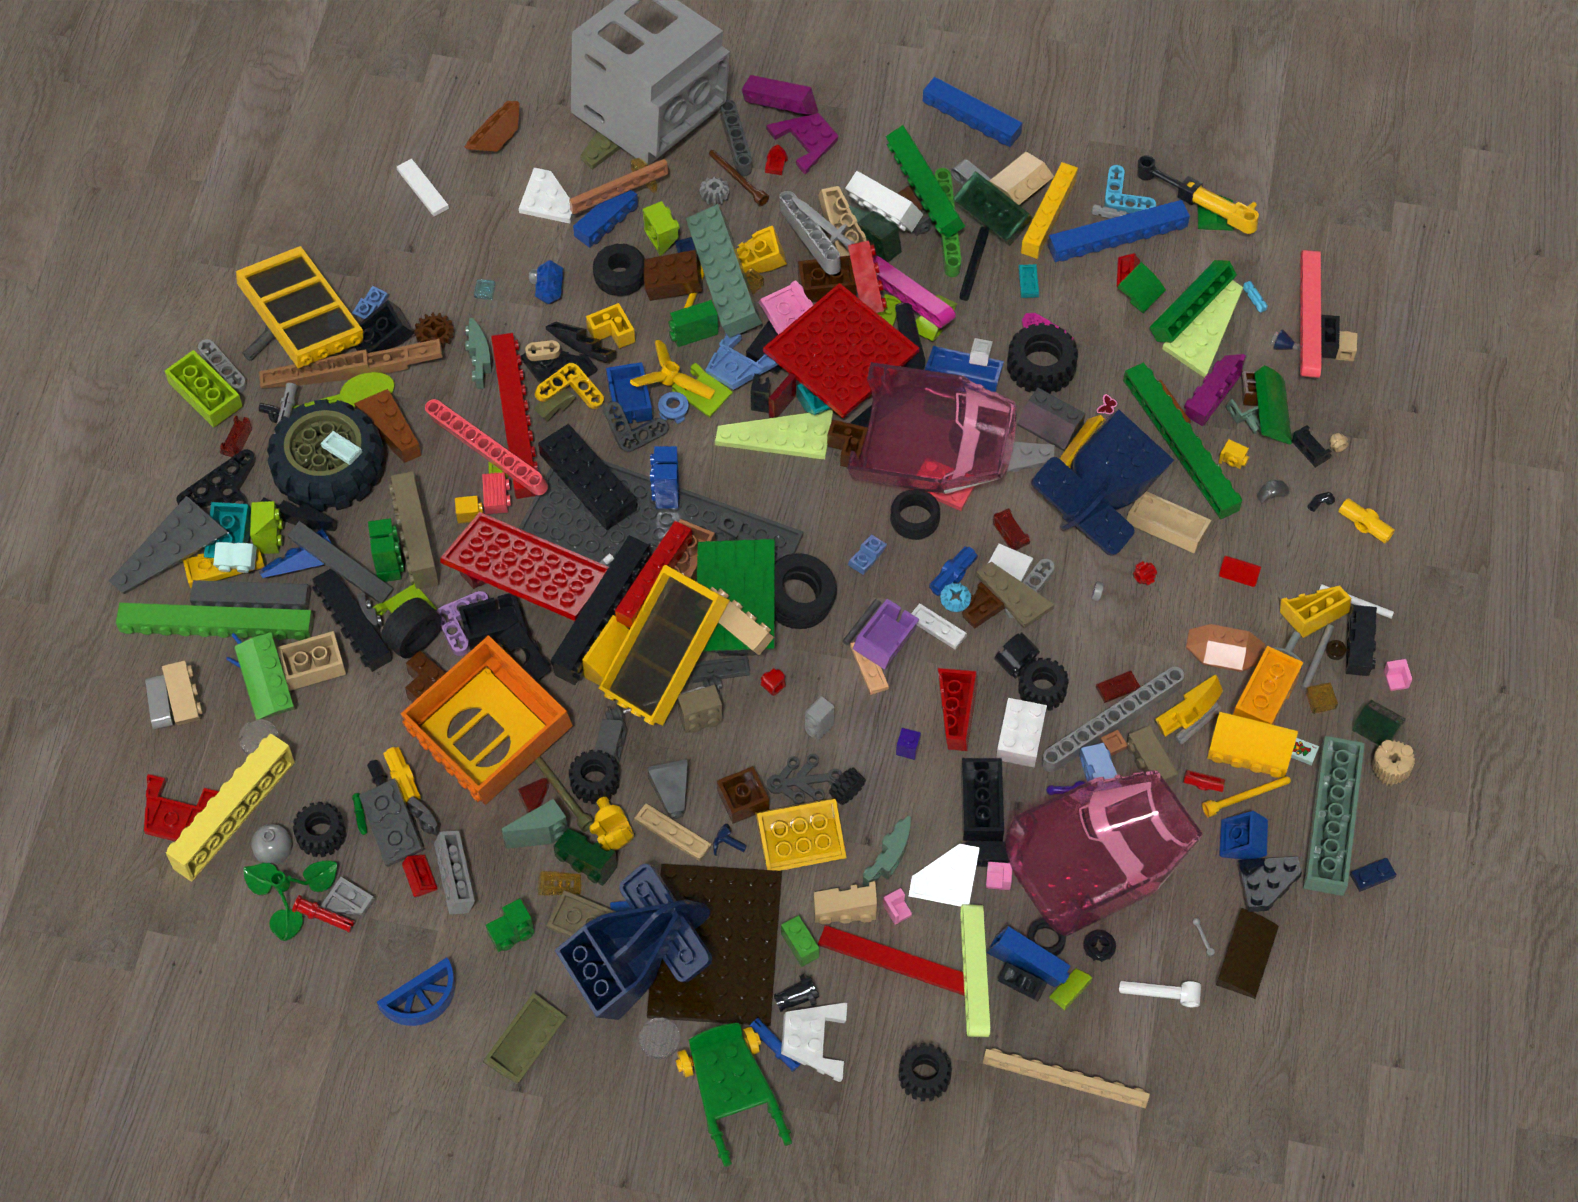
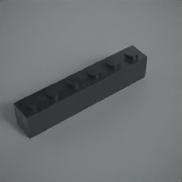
M330 568L312 578L314 583L312 589L317 597L321 596L323 599L321 602L326 611L330 610L332 612L331 617L336 625L340 624L342 627L340 630L345 639H350L353 651L355 653L359 652L361 655L359 658L363 666H368L371 672L391 662L390 651L336 572Z

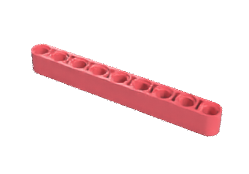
M1302 250L1300 258V376L1320 378L1321 252Z
M436 399L429 400L426 403L425 411L436 424L533 494L543 495L548 490L547 482L538 471Z

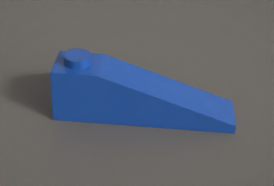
M323 529L315 532L331 543ZM296 547L290 548L284 558L278 557L258 571L262 578L320 566L324 563L303 548Z

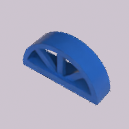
M446 957L377 1001L379 1010L391 1021L407 1026L426 1024L438 1018L449 1007L455 993V977L450 961ZM448 975L447 987L433 985ZM422 991L443 993V996L432 1006ZM415 995H417L426 1008L425 1011L410 1013ZM406 1002L403 1013L393 1010Z

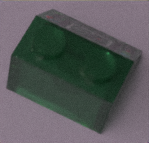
M1370 700L1356 719L1352 731L1381 746L1382 742L1386 740L1393 741L1406 719Z

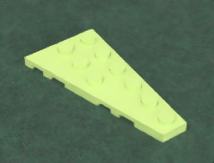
M1232 280L1172 343L1165 342L1162 349L1205 378L1221 344L1243 287Z
M825 410L816 415L804 413L720 425L717 429L715 445L825 460L827 434L832 422L833 410Z

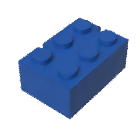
M639 362L606 368L611 401L620 404L628 424L632 423V420L635 419L636 422L652 420V407L647 385L636 387L630 383L631 379L645 375L643 363ZM619 421L616 423V426L623 425L624 423Z
M654 446V454H650L652 501L656 502V509L679 508L677 446Z

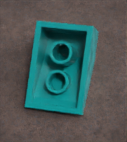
M211 502L209 516L229 534L215 540L213 544L205 546L204 558H214L215 545L218 542L247 543L250 536L251 507L248 504Z

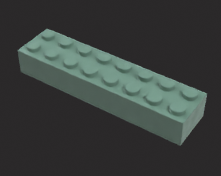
M717 204L687 217L686 221L721 325L727 336L731 338L761 325L760 315L726 217L720 206Z
M1325 736L1323 740L1303 889L1344 896L1348 887L1365 743Z

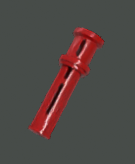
M301 895L297 897L292 908L294 913L300 912L307 915L309 919H319L348 933L352 930L351 927L353 928L355 922L320 907L318 902L313 903L305 900Z

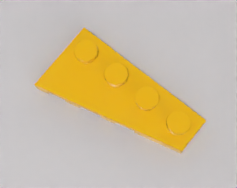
M260 549L256 550L254 570L264 567ZM198 554L197 557H188L183 560L190 588H192L193 580L217 581L243 574L238 572L237 569H230V572L219 571V568L213 565L214 558H204V554Z

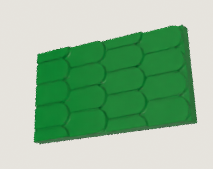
M775 539L698 542L697 582L709 589L713 587L718 591L721 588L729 595L727 599L730 602H733V600L737 601L743 606L741 611L745 614L749 611L757 618L755 622L758 625L763 623L770 628L769 634L774 638L764 650L775 649ZM697 595L696 632L706 615V612L698 606V603L703 599L699 595ZM719 622L702 651H716L720 657L758 655Z

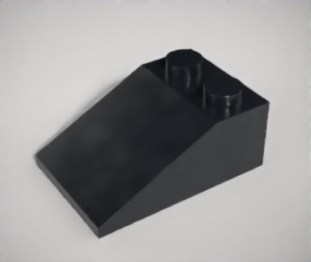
M387 300L359 323L363 329V342L354 347L357 351L366 349L368 353L391 349L401 345L414 334V331L401 309Z

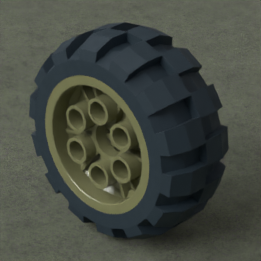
M327 399L314 400V405L305 407L302 404L292 409V415L289 418L284 416L274 429L275 434H272L269 438L267 447L269 457L267 461L275 485L282 494L288 497V500L299 506L303 503L308 504L322 512H326L328 507H336L338 511L348 508L350 506L349 502L354 499L358 502L370 493L369 485L375 486L383 472L382 465L385 462L384 449L378 428L373 425L372 419L362 410L357 408L354 411L353 405L337 400L336 404H330ZM332 431L362 449V454L351 465L322 448L321 442Z

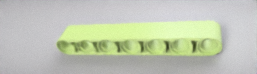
M962 904L960 918L967 1036L989 1037L990 1013L983 905Z

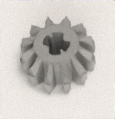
M715 176L712 179L707 177L706 181H702L699 189L701 199L706 201L707 205L711 203L713 205L717 203L722 205L723 201H727L730 193L727 181H723L721 177L716 179Z

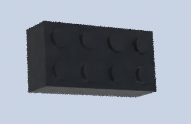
M962 758L963 841H1003L1002 758Z

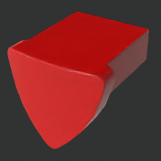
M775 145L769 150L765 173L783 174L788 156L780 145Z

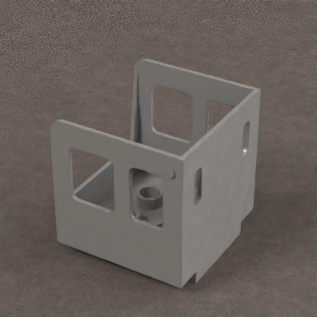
M614 0L572 32L571 113L648 166L713 115L717 108L726 102L730 51L722 47L723 30L678 0H653L678 18L658 34H652L625 15L626 12L642 0ZM617 24L641 40L644 45L632 54H625L598 34L609 25ZM587 54L604 65L606 71L593 63Z

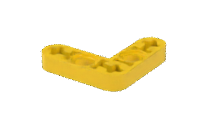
M574 363L566 364L540 383L535 390V397L541 402L548 401L569 385L591 409L600 408L604 401L602 393L580 367ZM569 370L575 371L574 375L570 374L567 376V378H565V375H567ZM553 379H560L562 386H555ZM584 382L587 384L588 389L581 390L578 384ZM548 387H550L546 395L540 394L541 390L545 391L546 389H548ZM592 397H593L594 399H595V398H598V399H599L598 402H596V401H595V402H592V401H591V400H592Z

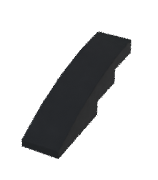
M554 322L546 326V330L558 340L582 354L604 362L616 358V350L601 347V340L586 336V329L560 322Z
M263 497L260 502H269L270 500ZM285 500L280 505L275 503L276 508L280 509V518L285 522L296 525L300 521L308 528L315 530L336 531L337 529L334 519L305 503L299 508Z

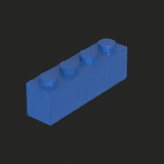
M630 190L597 204L573 226L574 237L589 248L597 244L618 222H622L627 214L637 208V194Z

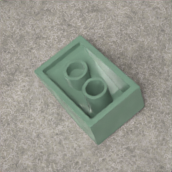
M552 799L501 830L505 847L508 849L552 844L559 840L568 827L566 816L555 800Z

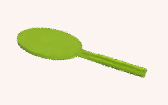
M371 372L360 374L348 380L341 388L340 394L323 399H327L330 404L336 403L337 400L353 405L355 408L354 403L386 389L392 394L394 391V381L390 376L383 373ZM314 401L305 403L304 405L305 407L314 405L315 403Z

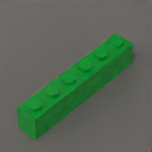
M1214 260L1149 327L1157 342L1172 343L1237 276L1230 261Z

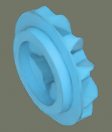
M952 582L949 585H945L941 591L940 600L947 610L960 612L969 606L971 593L961 583ZM952 593H954L955 595L958 594V593H961V594L959 595V599H960V600H958V599H954V600H953V599H952V596H953Z

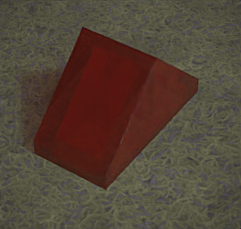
M542 778L518 789L519 797L527 814L542 805L549 789L548 779Z

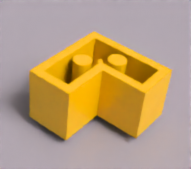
M619 303L586 316L587 329L592 338L601 340L612 336L619 349L635 342L634 328Z

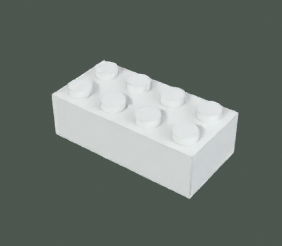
M858 171L855 172L845 188L850 193L849 197L855 200L857 205L862 208L864 206L869 208L868 210L876 216L878 214L881 215L882 219L890 224L891 222L895 223L896 227L902 231L907 229L912 232L923 216V213L911 201Z

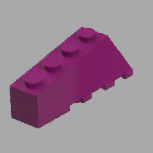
M750 75L741 89L745 102L793 111L795 113H818L812 88L808 86Z
M1225 355L1221 361L1218 360L1215 363L1212 373H1208L1205 376L1203 385H1199L1196 388L1194 397L1192 399L1189 398L1184 405V408H1186L1185 413L1189 419L1201 426L1206 424L1241 377L1246 355Z

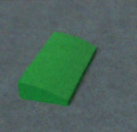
M1264 365L1255 372L1261 435L1290 445L1292 444L1285 380L1278 372Z

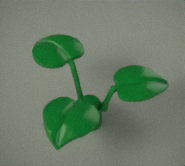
M334 861L313 863L303 872V877L306 881L292 878L290 875L286 877L282 871H278L270 863L246 866L243 868L246 884L254 894L266 895L270 892L272 886L280 894L285 910L276 911L271 916L269 925L275 936L281 941H287L293 938L303 925L302 913H294L292 909L289 910V905L284 895V892L290 887V882L302 885L309 884L310 889L314 892L326 891L334 883L338 865Z

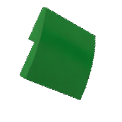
M1142 262L1118 285V289L1131 298L1130 303L1143 314L1166 291L1156 275Z

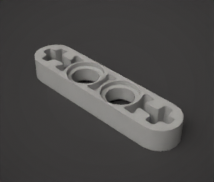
M209 339L202 340L198 344V350L203 359L237 393L243 392L247 387L244 376L213 341ZM204 348H210L211 354H209L208 350ZM216 357L222 358L219 363H213L212 361ZM226 369H231L232 373L229 375H224L223 371ZM234 378L240 384L239 386L234 383Z
M1049 559L1040 560L1022 583L1039 593L1053 575L1054 563ZM1046 566H1048V567H1049V570L1046 569V570L1043 572V576H1042V575H1041V573H1042V568H1045ZM1036 578L1040 581V584L1032 585L1030 580ZM1005 608V614L1009 618H1014L1013 615Z

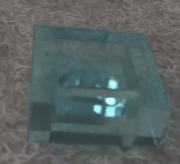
M477 279L474 298L492 300L495 281Z

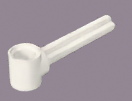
M1121 981L1119 992L1123 994L1180 999V1003L1183 1006L1198 1007L1200 1006L1201 984L1188 981L1184 982L1181 987Z

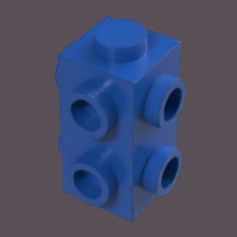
M551 260L538 267L535 297L547 304L561 297L563 267Z

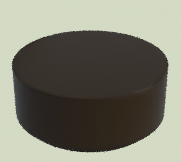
M1339 640L1330 641L1326 648L1327 656L1333 660L1342 659L1346 653L1345 644Z

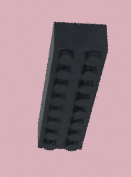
M628 535L552 657L551 664L555 676L573 685H576L578 680H582L584 677L582 659L612 615L616 616V608L650 559L649 544Z

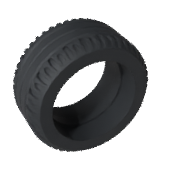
M921 489L903 491L897 495L891 505L890 521L892 527L900 536L906 539L919 540L930 536L935 532L940 521V506L937 499L932 494ZM909 506H920L926 509L931 516L924 522L911 523L903 519L900 512Z

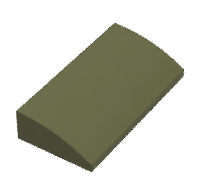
M533 993L484 1058L483 1063L518 1084L564 1022L566 1016Z

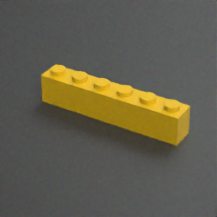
M1061 162L1022 240V254L1038 259L1076 182L1078 167Z

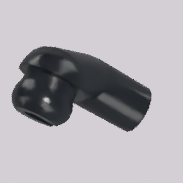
M260 403L259 412L267 413L270 421L277 423L280 413L278 407Z

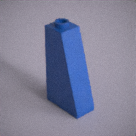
M1009 926L995 936L986 952L1045 981L1053 987L1061 983L1064 984L1070 975L1068 973L1069 964Z

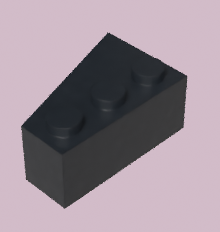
M1353 605L1347 622L1346 674L1369 676L1371 670L1375 669L1376 658H1373V652L1375 653L1376 641L1374 639L1376 634L1377 607Z

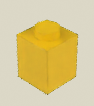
M477 496L455 498L458 524L471 522L479 512L483 513L482 502H478Z

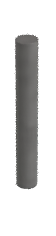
M875 599L842 640L845 645L851 643L881 604L880 600Z

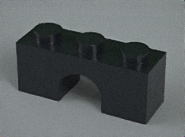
M519 622L514 623L496 635V638L506 652H510L515 648H520L524 651L526 659L521 667L537 681L551 671L549 669L550 664L538 652L539 647L534 640L531 641L528 637L527 628L523 624L520 625Z

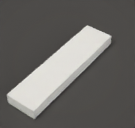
M412 159L397 166V171L433 216L449 209L446 201Z

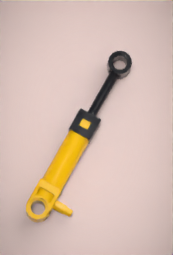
M1145 155L1139 158L1137 175L1140 179L1151 180L1155 176L1177 187L1178 198L1188 204L1193 205L1196 203L1227 219V224L1239 229L1243 233L1251 234L1257 230L1259 213L1255 210L1256 202H1252L1248 206L1240 202L1234 204L1203 188L1202 182L1190 176H1187L1181 182L1157 170L1155 159L1152 156Z

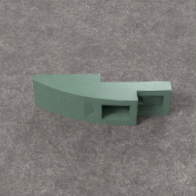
M469 318V325H466V336H469V340L465 341V349L469 351L470 359H472V364L475 366V371H472V381L476 382L477 389H484V373H492L489 347L480 326L473 318Z
M907 816L904 820H899L895 825V830L883 838L882 852L876 858V863L872 867H867L862 875L865 887L869 886V882H876L881 875L888 880L899 866L909 841L910 816Z

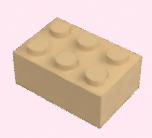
M334 631L277 647L289 691L346 675Z

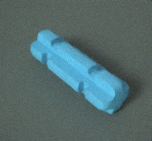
M1251 281L1245 282L1243 289L1248 293L1247 295L1260 313L1266 311L1268 305L1265 301H1262L1263 298L1258 290L1254 288V284Z

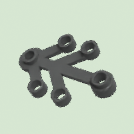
M810 754L807 757L806 764L794 778H787L792 770L799 767V759L791 756L788 758L787 765L781 773L770 776L766 784L767 789L771 793H783L797 805L805 802V795L802 792L795 793L789 787L796 786L811 796L814 801L823 800L825 798L824 791L821 789L815 790L808 784L828 782L832 785L843 773L839 769H832L825 774L806 776L819 763L818 756ZM810 759H815L816 762H813V763H812V762H810L809 760H810ZM795 761L796 764L791 765L790 762ZM832 774H838L839 776L834 778ZM773 782H779L780 784L774 785ZM816 794H821L822 797H821V798H817V797H815V795H816ZM800 796L802 800L798 801L795 798Z

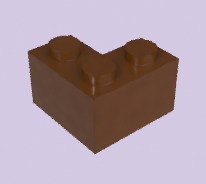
M832 419L827 434V447L842 450L840 466L858 470L868 441V428Z
M421 651L417 652L406 662L408 674L414 678L405 687L407 698L413 703L445 674L441 668Z

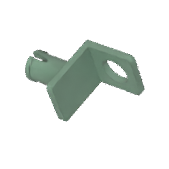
M1229 400L1226 408L1236 424L1246 421L1253 434L1260 432V421L1256 417V414L1259 412L1258 406L1242 413L1234 400Z

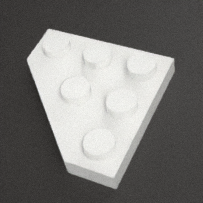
M534 168L519 206V213L570 223L573 217L570 210V198L553 173L549 170Z
M959 844L913 875L909 896L957 906L969 904L979 847Z

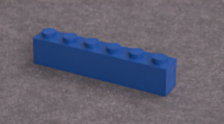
M936 77L923 90L922 101L927 105L933 106L942 113L952 116L957 121L969 125L971 128L984 133L1001 144L1011 147L1022 133V122Z

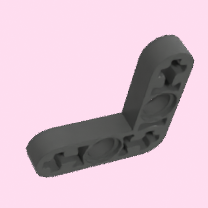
M608 401L603 406L604 415L617 445L624 451H632L665 434L668 430V423L662 418H654L631 430L619 403ZM611 405L613 407H616V409H614V413L616 416H618L617 418H615L613 413L609 412V410H611ZM619 421L624 423V428L621 431L615 429V425ZM657 423L662 424V426H660L661 430L654 429L655 427H657ZM644 429L647 431V436L641 440L638 435ZM625 439L632 440L628 443V447L623 445L625 443Z

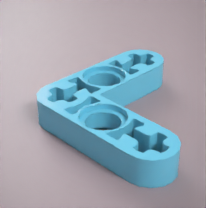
M1120 165L1110 167L1105 194V207L1118 209L1117 211L1119 212L1120 210L1126 211L1127 213L1149 209L1146 208V205H1150V208L1156 207L1155 200L1150 197L1122 194L1124 168ZM1115 172L1118 173L1117 179H1114ZM1116 185L1119 189L1112 190L1110 186ZM1133 202L1135 205L1129 207L1125 203Z

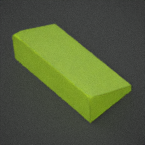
M1075 968L1064 984L1061 983L1049 998L1063 1010H1066L1091 983L1092 977Z

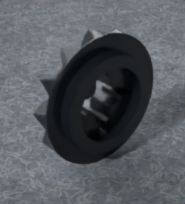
M1095 930L1085 937L1083 949L1086 952V956L1091 957L1093 961L1103 962L1107 959L1110 960L1115 954L1116 941L1110 933L1103 930ZM1098 939L1101 945L1105 946L1101 953L1098 948H1094L1097 945Z

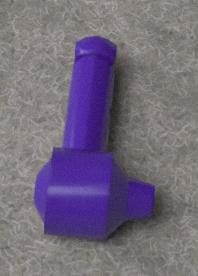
M1078 781L1074 786L1050 785L1046 791L1049 795L1074 794L1077 798H1084L1088 794V784L1084 781Z

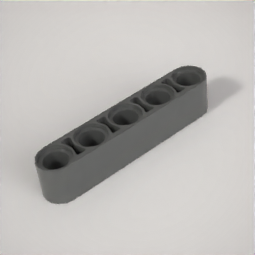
M726 99V102L720 106L721 121L736 171L742 176H748L752 172V157L736 104L733 100Z

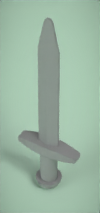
M792 197V200L802 212L832 236L829 239L832 244L839 240L846 246L847 250L848 245L855 244L853 240L850 241L843 235L848 227L847 224L837 229L806 202Z

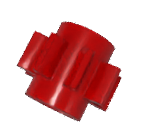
M1142 561L1135 565L1136 569L1133 575L1139 584L1146 583L1148 586L1155 582L1154 578H1156L1157 570L1152 563H1144Z

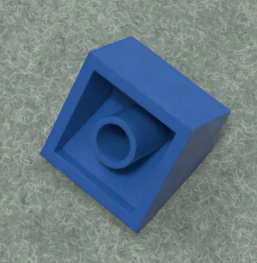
M1255 811L1222 819L1220 856L1243 860L1267 856L1268 819Z

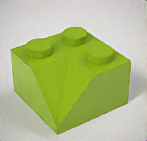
M660 201L643 208L645 233L661 256L677 240L680 227L677 220H673L669 207H665L664 203Z
M275 501L252 502L250 536L253 545L260 549L261 554L279 553V546L283 545L282 534H280V530L283 529V519L280 518V509L276 508Z

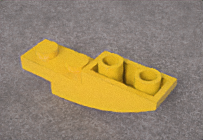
M1216 675L1184 694V701L1155 719L1161 734L1166 737L1180 727L1187 729L1211 709L1223 692Z

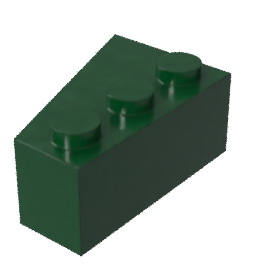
M569 828L553 846L555 857L559 861H566L573 870L578 873H584L595 884L598 882L603 886L617 869L616 853L614 850L610 849L607 852L601 849V844L596 842L593 845L587 841V837Z

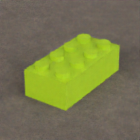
M194 350L164 371L168 383L213 428L243 407L239 394Z

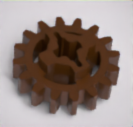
M432 312L431 316L425 314V319L419 318V323L415 324L416 329L414 332L417 342L421 343L440 339L441 347L444 348V343L450 344V339L454 338V326L452 320H448L447 315L442 317L441 313L435 316L434 312Z

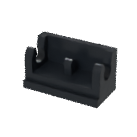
M754 373L751 386V410L769 413L770 392L768 388L770 380L767 377L765 383L760 384V375Z
M1306 425L1294 432L1292 443L1316 468L1331 458L1332 455L1330 453L1332 451L1330 449L1325 450L1310 434V427Z

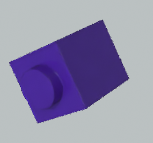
M902 728L897 742L896 755L915 760L920 745L921 732Z

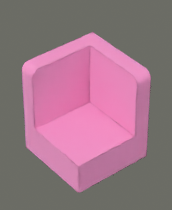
M1406 659L1386 663L1384 674L1390 691L1409 688L1412 676Z
M988 862L986 888L1010 890L1012 863Z
M901 888L883 897V907L895 925L912 916V912L904 901L905 894Z

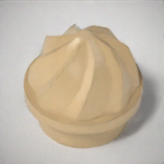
M1340 433L1333 434L1329 440L1330 447L1335 452H1341L1349 445L1347 437Z

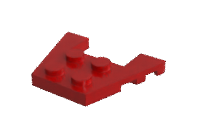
M148 774L144 832L147 835L176 842L183 829L191 825L195 816L205 809L208 801L215 797L219 791L204 788L197 806L160 797L166 783L165 778Z

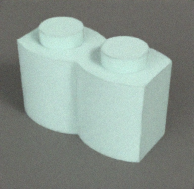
M218 542L215 545L213 565L219 568L218 570L221 572H230V569H237L238 572L248 573L249 570L255 569L257 547L249 543Z

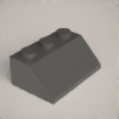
M1037 388L1028 400L1017 426L1065 451L1084 425L1086 413Z

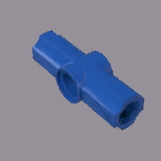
M965 546L953 559H949L943 565L940 574L929 584V588L935 595L940 596L945 585H949L952 582L959 583L962 580L966 570L978 557L974 549Z

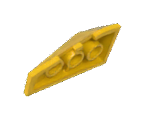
M773 225L755 232L751 235V239L738 245L737 252L745 275L772 271L787 265L784 250Z

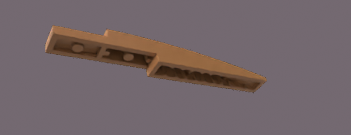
M440 339L372 353H368L365 349L320 359L301 368H297L293 364L259 371L260 387H286V383H294L297 386L348 380L364 373L378 372L386 374L409 369V364L443 358Z

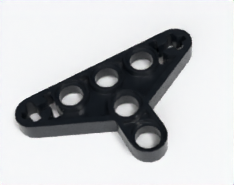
M245 449L231 457L182 491L176 498L177 504L179 505L186 496L200 508L210 506L211 502L235 503L236 501H242L243 504H247L245 497L239 490L255 464L253 452ZM230 466L236 467V470L232 473L226 471ZM214 477L221 478L218 483H212L211 480ZM200 487L206 488V491L202 494L196 493V490ZM225 489L232 490V493L229 495L222 494Z

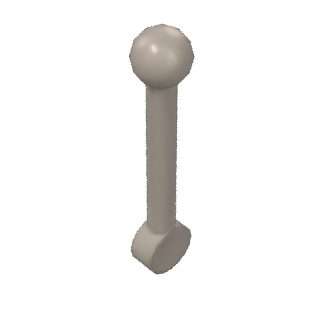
M1194 918L1193 924L1197 926L1206 946V955L1212 957L1215 951L1213 948H1210L1201 928L1200 919Z

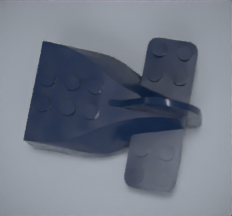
M1118 409L1103 419L1081 445L1073 458L1071 469L1059 458L1051 457L1033 476L1031 483L1039 493L1063 514L1062 518L1064 520L1060 524V528L1063 531L1076 526L1106 554L1113 556L1121 551L1135 532L1132 524L1116 510L1140 498L1174 459Z
M650 864L640 865L623 879L619 885V890L630 906V910L604 914L591 920L555 949L556 954L597 1018L619 1020L654 982L662 958L675 978L680 982H689L711 964V953L695 930L707 920L710 915V909L704 903L690 900L676 901L655 867Z

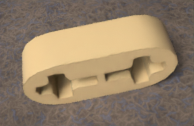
M554 340L532 342L525 348L526 357L531 361L555 359L559 357L561 352L559 343Z

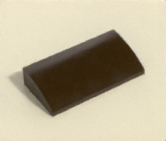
M1241 908L1216 985L1255 999L1279 926L1261 915Z

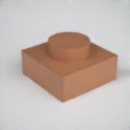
M1118 730L1100 739V742L1104 743L1106 749L1110 751L1111 756L1127 749L1128 746Z

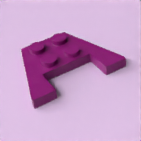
M819 113L766 125V130L775 140L791 132L805 148L808 154L796 160V165L804 174H807L810 167L815 165L819 158L831 149L839 137Z

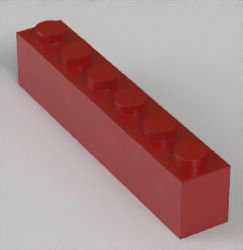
M674 521L616 608L617 622L631 628L663 566L667 565L674 569L692 542L691 528Z

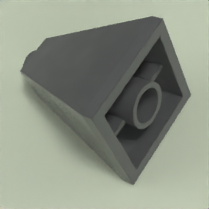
M687 759L648 767V780L667 815L671 816V819L681 818L684 814Z

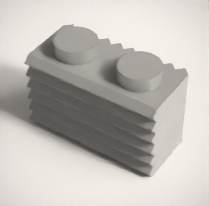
M822 696L805 711V731L809 736L821 739L823 734H826L828 729L834 726V706Z

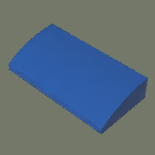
M933 346L925 372L927 374L942 375L972 386L980 391L995 394L1004 361L989 358L987 366L970 364L969 353Z

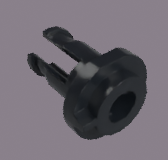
M804 974L799 975L801 982L785 989L779 994H774L780 1012L810 1001L812 1006L817 1004L815 999L819 998V994L811 977L806 978Z

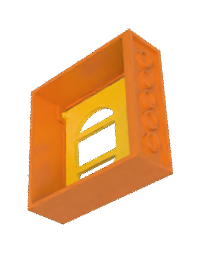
M489 635L400 713L404 719L402 723L407 728L406 731L413 738L416 737L419 740V744L426 751L429 750L432 753V757L439 764L442 763L445 766L444 769L451 776L454 775L458 779L457 782L462 788H467L471 792L470 795L476 802L481 801L484 805L489 803L573 726L567 711ZM471 708L482 709L457 733L448 738L449 725L456 715ZM486 715H490L504 729V732L473 760L469 761L454 744ZM507 737H510L509 751L499 763L489 767L477 766Z

